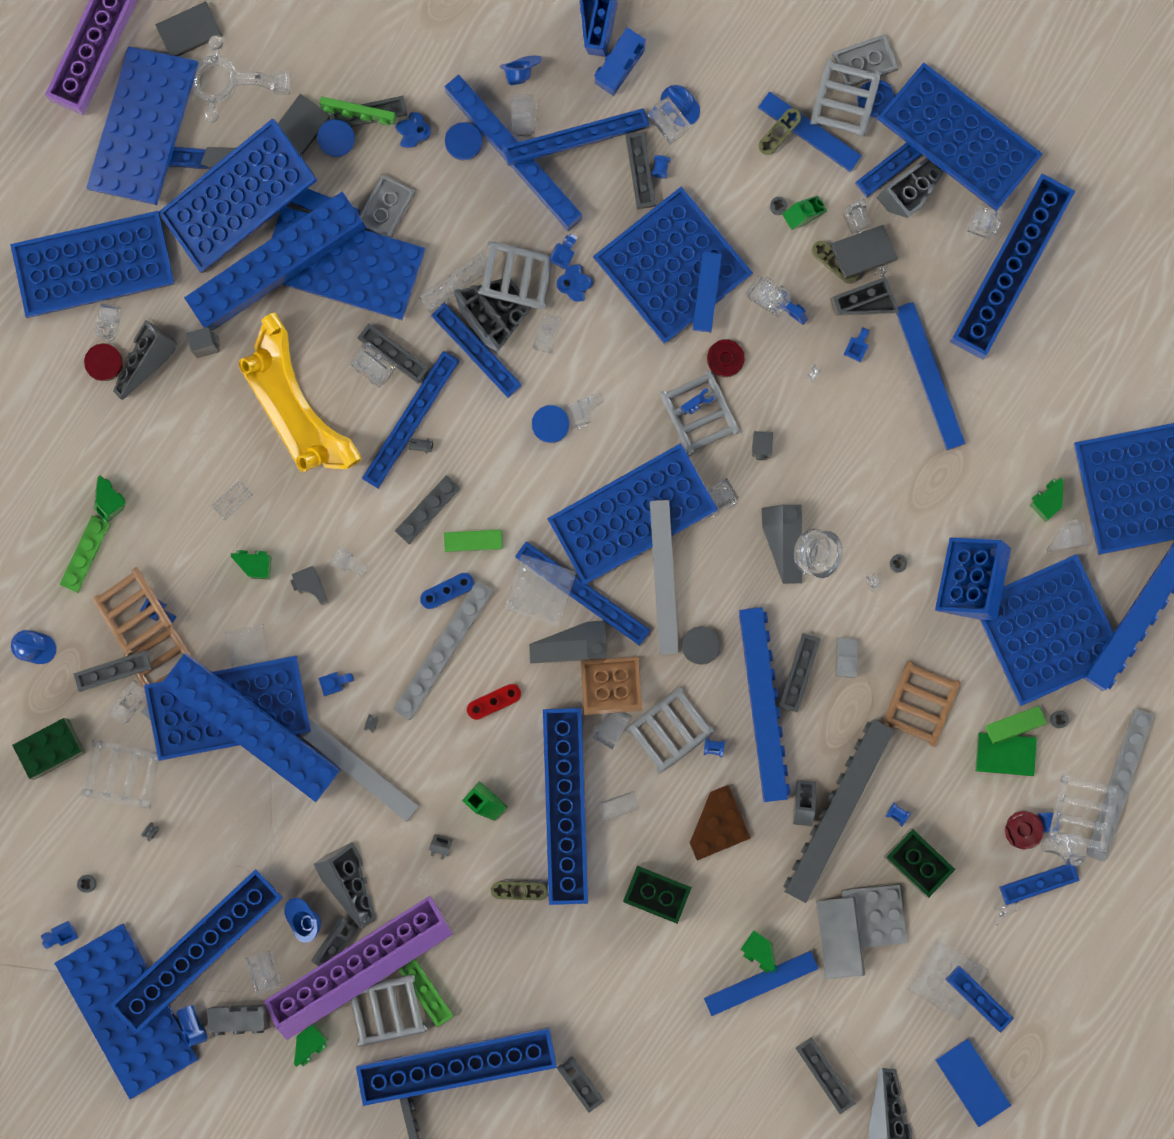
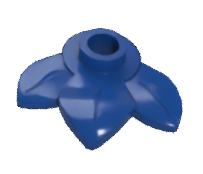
M411 112L409 120H401L395 126L396 130L403 135L400 146L404 148L416 146L419 141L427 140L431 134L430 126L424 122L423 116L417 112Z
M576 264L566 269L565 274L557 279L556 286L561 293L567 294L571 300L580 302L585 300L583 291L588 290L594 282L589 276L582 274V266ZM567 281L569 286H565L563 282Z

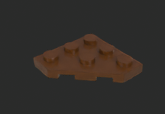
M729 785L711 791L689 842L697 861L751 839Z

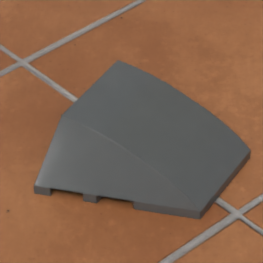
M503 279L491 281L489 289L501 291ZM510 279L508 294L519 296V288ZM473 285L470 288L461 290L455 289L453 292L462 316L482 343L497 352L532 308L478 294V290L482 285Z

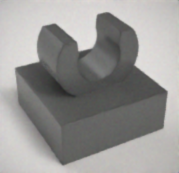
M434 834L429 847L431 856H434L435 852L442 854L441 859H444L449 853L453 839Z

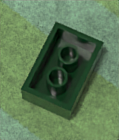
M62 718L12 745L28 778L31 780H35L86 753L68 718Z
M909 829L884 856L889 863L927 898H930L956 870L914 829Z
M636 866L623 902L678 924L692 887Z

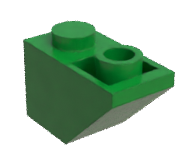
M817 195L796 202L782 215L791 230L818 218L826 213L827 210L824 207L823 201Z
M100 475L96 482L94 510L107 523L124 510L126 503L124 497L120 493L115 492L111 482Z
M1053 478L1046 485L1048 489L1045 492L1041 493L1039 491L1031 498L1034 502L1030 506L1045 522L1063 507L1064 480L1062 478H1059L1057 481Z
M236 550V553H231V558L249 578L270 580L272 557L267 555L266 551H255V554H248L246 550Z
M480 781L462 800L476 814L493 821L508 807Z
M753 930L740 949L744 952L743 957L751 962L754 960L759 962V968L766 973L770 971L776 973L777 967L773 944Z
M315 1023L304 1029L296 1037L294 1065L296 1067L300 1064L305 1066L312 1060L310 1055L315 1051L319 1054L327 1047L325 1043L328 1041V1038Z

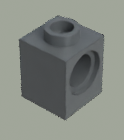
M754 431L752 457H756V460L764 461L767 458H771L773 432Z

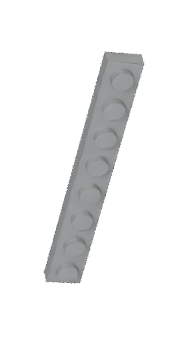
M476 581L393 710L408 720L411 719L492 595L493 590Z
M1138 709L1133 710L1085 853L1089 857L1105 862L1154 716Z

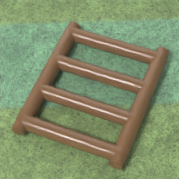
M138 567L133 568L130 575L101 596L96 595L92 598L127 656L133 653L132 650L164 627L169 628L172 626L169 617ZM137 580L142 589L109 612L104 602ZM146 595L151 605L118 628L113 618ZM156 611L161 621L128 644L123 634Z
M173 626L166 628L165 631L132 651V654L148 651L168 637H171L176 645L151 662V670L135 674L143 688L144 685L150 684L145 676L150 671L180 652L182 656L185 653L192 656ZM165 675L164 677H162L154 683L162 682L167 675Z
M908 661L882 724L929 742L930 746L935 747L961 682L958 680L950 681L914 666L912 661ZM910 674H916L950 688L947 699L908 684L907 681ZM903 691L943 706L940 716L937 717L901 702L900 699ZM896 708L936 724L932 735L892 719Z

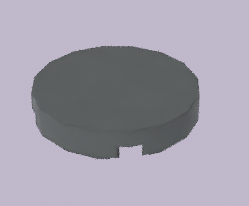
M699 626L692 628L685 634L681 646L687 660L703 665L710 663L718 655L720 642L714 631L710 628Z

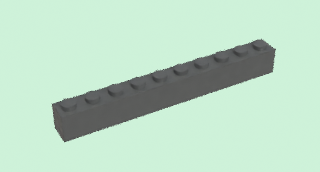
M875 719L871 723L867 721L862 732L865 734L862 740H857L854 746L856 752L853 757L849 756L845 764L848 767L844 774L841 773L836 781L839 785L836 791H831L827 799L830 801L827 809L823 807L818 818L821 820L818 826H813L809 834L812 836L810 842H805L801 853H803L801 859H797L792 867V870H794L792 877L788 876L783 885L786 888L785 893L804 903L809 899L894 732V729Z

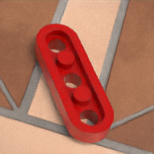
M508 684L470 702L467 706V713L472 719H482L518 702L521 698V690L515 684ZM509 690L515 691V695L513 697L508 696ZM492 698L498 700L496 705H491L490 701ZM475 706L480 707L479 713L473 712Z

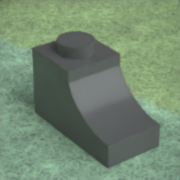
M314 566L291 574L293 579L290 581L294 591L298 590L300 594L306 592L314 595L321 605L329 603Z
M797 780L793 810L794 825H813L816 782Z

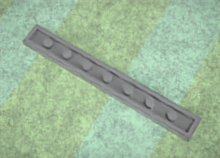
M669 500L650 501L659 654H675L679 652Z
M309 718L311 732L300 733L299 735L407 822L419 806Z

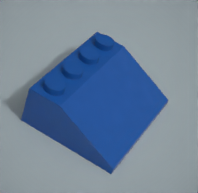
M950 538L935 611L978 620L997 621L1011 547L1002 540Z

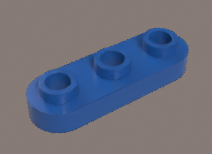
M468 573L458 574L425 590L420 596V602L426 609H434L469 592L474 586V580ZM467 579V585H461V580ZM449 587L450 593L445 594L443 592L444 588ZM427 596H432L433 601L430 603L427 602Z

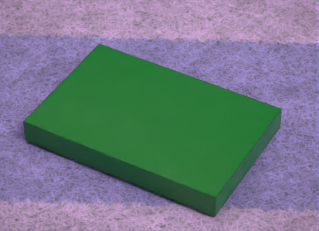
M978 733L975 772L1034 776L1037 738L1015 736L992 744L987 733Z

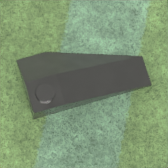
M925 158L887 185L876 198L888 212L908 218L922 208L944 171L928 158Z
M145 320L133 341L136 343L132 353H128V365L121 370L113 390L122 400L168 360L177 345L171 336Z
M879 1068L868 1130L869 1139H912L910 1123H906L904 1113L907 1111L905 1105H901L899 1098L901 1090L895 1069Z

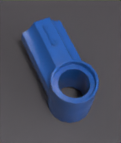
M194 1005L178 1010L177 1015L183 1029L182 1040L184 1045L191 1047L206 1042L207 1032L204 1026L200 1025Z

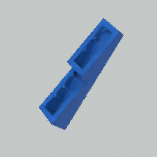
M703 252L692 329L694 331L712 332L722 254Z

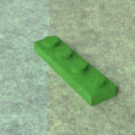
M322 96L320 99L321 109L327 113L334 114V112H339L348 118L357 116L366 122L375 120L384 126L395 125L396 122L394 112Z
M91 516L59 585L79 593L109 529L110 523Z
M416 959L398 969L403 977L414 975L415 982H413L416 997L437 1028L454 1016Z

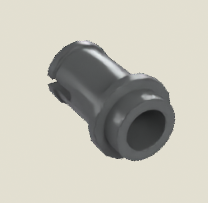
M409 439V450L425 451L426 454L432 452L433 441H430V439Z

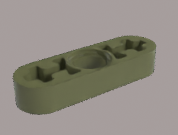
M794 108L788 109L760 140L759 150L764 155L773 154L801 121L800 112ZM789 113H797V121L792 120L788 124L789 126H792L790 129H788L785 124L781 123L783 120H785V122L789 120ZM779 126L785 128V135L782 137L775 135V129ZM772 134L774 139L778 140L779 142L776 144L773 141L770 145L772 149H767L764 151L763 143H769L771 141L769 135Z
M818 241L813 245L812 255L841 280L848 284L854 283L857 280L858 275H855L854 278L844 279L842 272H839L841 270L840 267L831 266L830 259L835 256L829 244L824 241ZM823 246L825 248L824 252L827 255L829 254V252L832 253L829 255L827 261L824 260L826 255L823 253L818 254V249L816 247L821 248Z
M499 881L492 885L491 894L496 899L539 901L546 897L547 888L542 883ZM508 884L512 885L510 889L511 897H507L508 892H503L501 896L494 892L498 885H502L503 889H508ZM517 885H521L525 889V893L521 897L516 896L513 892ZM527 885H531L530 890H535L537 886H541L540 888L544 890V894L537 897L535 893H530L531 897H526L528 894Z

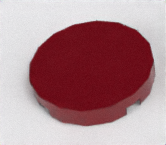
M729 339L719 340L709 348L707 354V364L710 370L720 377L736 375L742 369L745 361L742 348L738 343Z
M96 344L85 354V370L89 376L97 381H110L117 377L122 369V356L110 344Z
M1016 812L1007 820L1005 834L1012 846L1022 850L1032 849L1043 839V822L1033 812Z

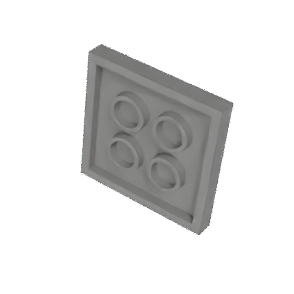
M900 884L841 890L842 898L855 897L862 948L907 943Z

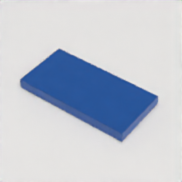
M968 1038L935 1059L978 1127L1011 1106Z

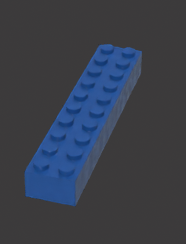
M1044 174L1040 175L950 343L984 360L1075 193L1073 189Z
M342 191L185 296L184 299L204 328L209 327L213 331L367 227Z
M188 653L183 654L160 684L315 802L318 801L341 770Z
M582 708L543 709L549 905L588 904Z
M255 869L109 1006L135 1034H139L278 904L283 897Z
M550 1027L359 1064L356 1066L362 1104L366 1106L557 1068Z

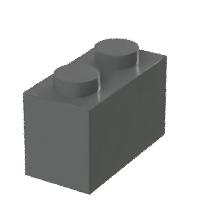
M209 327L186 333L190 350L196 358L219 352L218 346H220L218 335L215 334V331L212 332Z

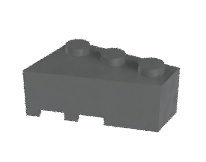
M886 277L830 297L836 316L899 313Z
M266 1004L207 1008L208 1032H213V1035H225V1032L232 1031L233 1034H245V1031L264 1033V1030L269 1028V1011Z

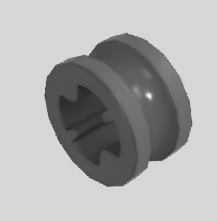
M775 197L771 201L770 210L774 215H782L786 211L787 202L783 197ZM778 202H781L783 209L779 208V210H776L774 203L778 204Z
M897 554L891 558L890 568L892 571L900 573L906 569V557ZM897 559H901V562L904 563L900 568H896V564H893Z
M1057 711L1051 715L1050 722L1055 728H1063L1069 723V717L1064 711ZM1057 714L1058 716H1063L1062 720L1064 723L1062 725L1061 723L1056 724L1057 719L1055 716Z
M369 714L364 730L367 731L369 729L374 733L379 717H372V714Z
M151 822L141 836L147 837V841L150 842L160 828L158 826L154 827V823Z
M90 875L81 876L77 881V887L81 892H91L96 887V880ZM84 879H89L91 881L89 883V885L91 886L89 889L88 887H85V889L83 888Z

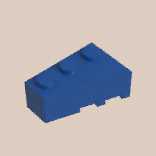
M580 0L584 46L588 55L607 56L618 5L616 0Z
M627 27L616 42L612 52L610 51L606 56L603 66L599 67L595 72V84L614 96L645 52L646 39Z

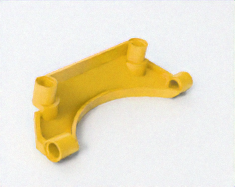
M276 312L268 314L261 320L263 324L254 345L256 351L252 355L239 360L240 371L244 374L301 472L308 471L321 464L325 468L349 469L362 460L361 455L350 438L342 436L329 428L309 406L293 372L289 353L288 332Z

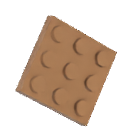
M638 657L581 661L584 715L642 711Z

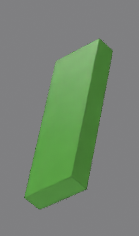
M502 531L444 532L445 552L502 549Z
M1037 706L988 724L985 728L992 744H996L1042 727L1047 722L1040 707Z

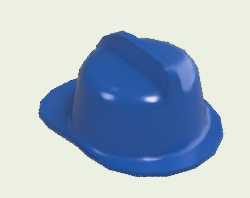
M537 55L522 57L510 63L502 64L500 68L505 71L509 85L522 84L530 78L532 67L542 61V57Z
M671 85L662 92L661 104L677 124L690 126L698 120L700 107L687 89L683 86Z
M23 630L13 637L11 650L14 656L20 660L35 664H45L54 658L56 644L51 637L45 634Z
M292 898L286 903L284 914L294 935L301 942H311L317 933L320 932V916L311 910L309 905L300 898Z

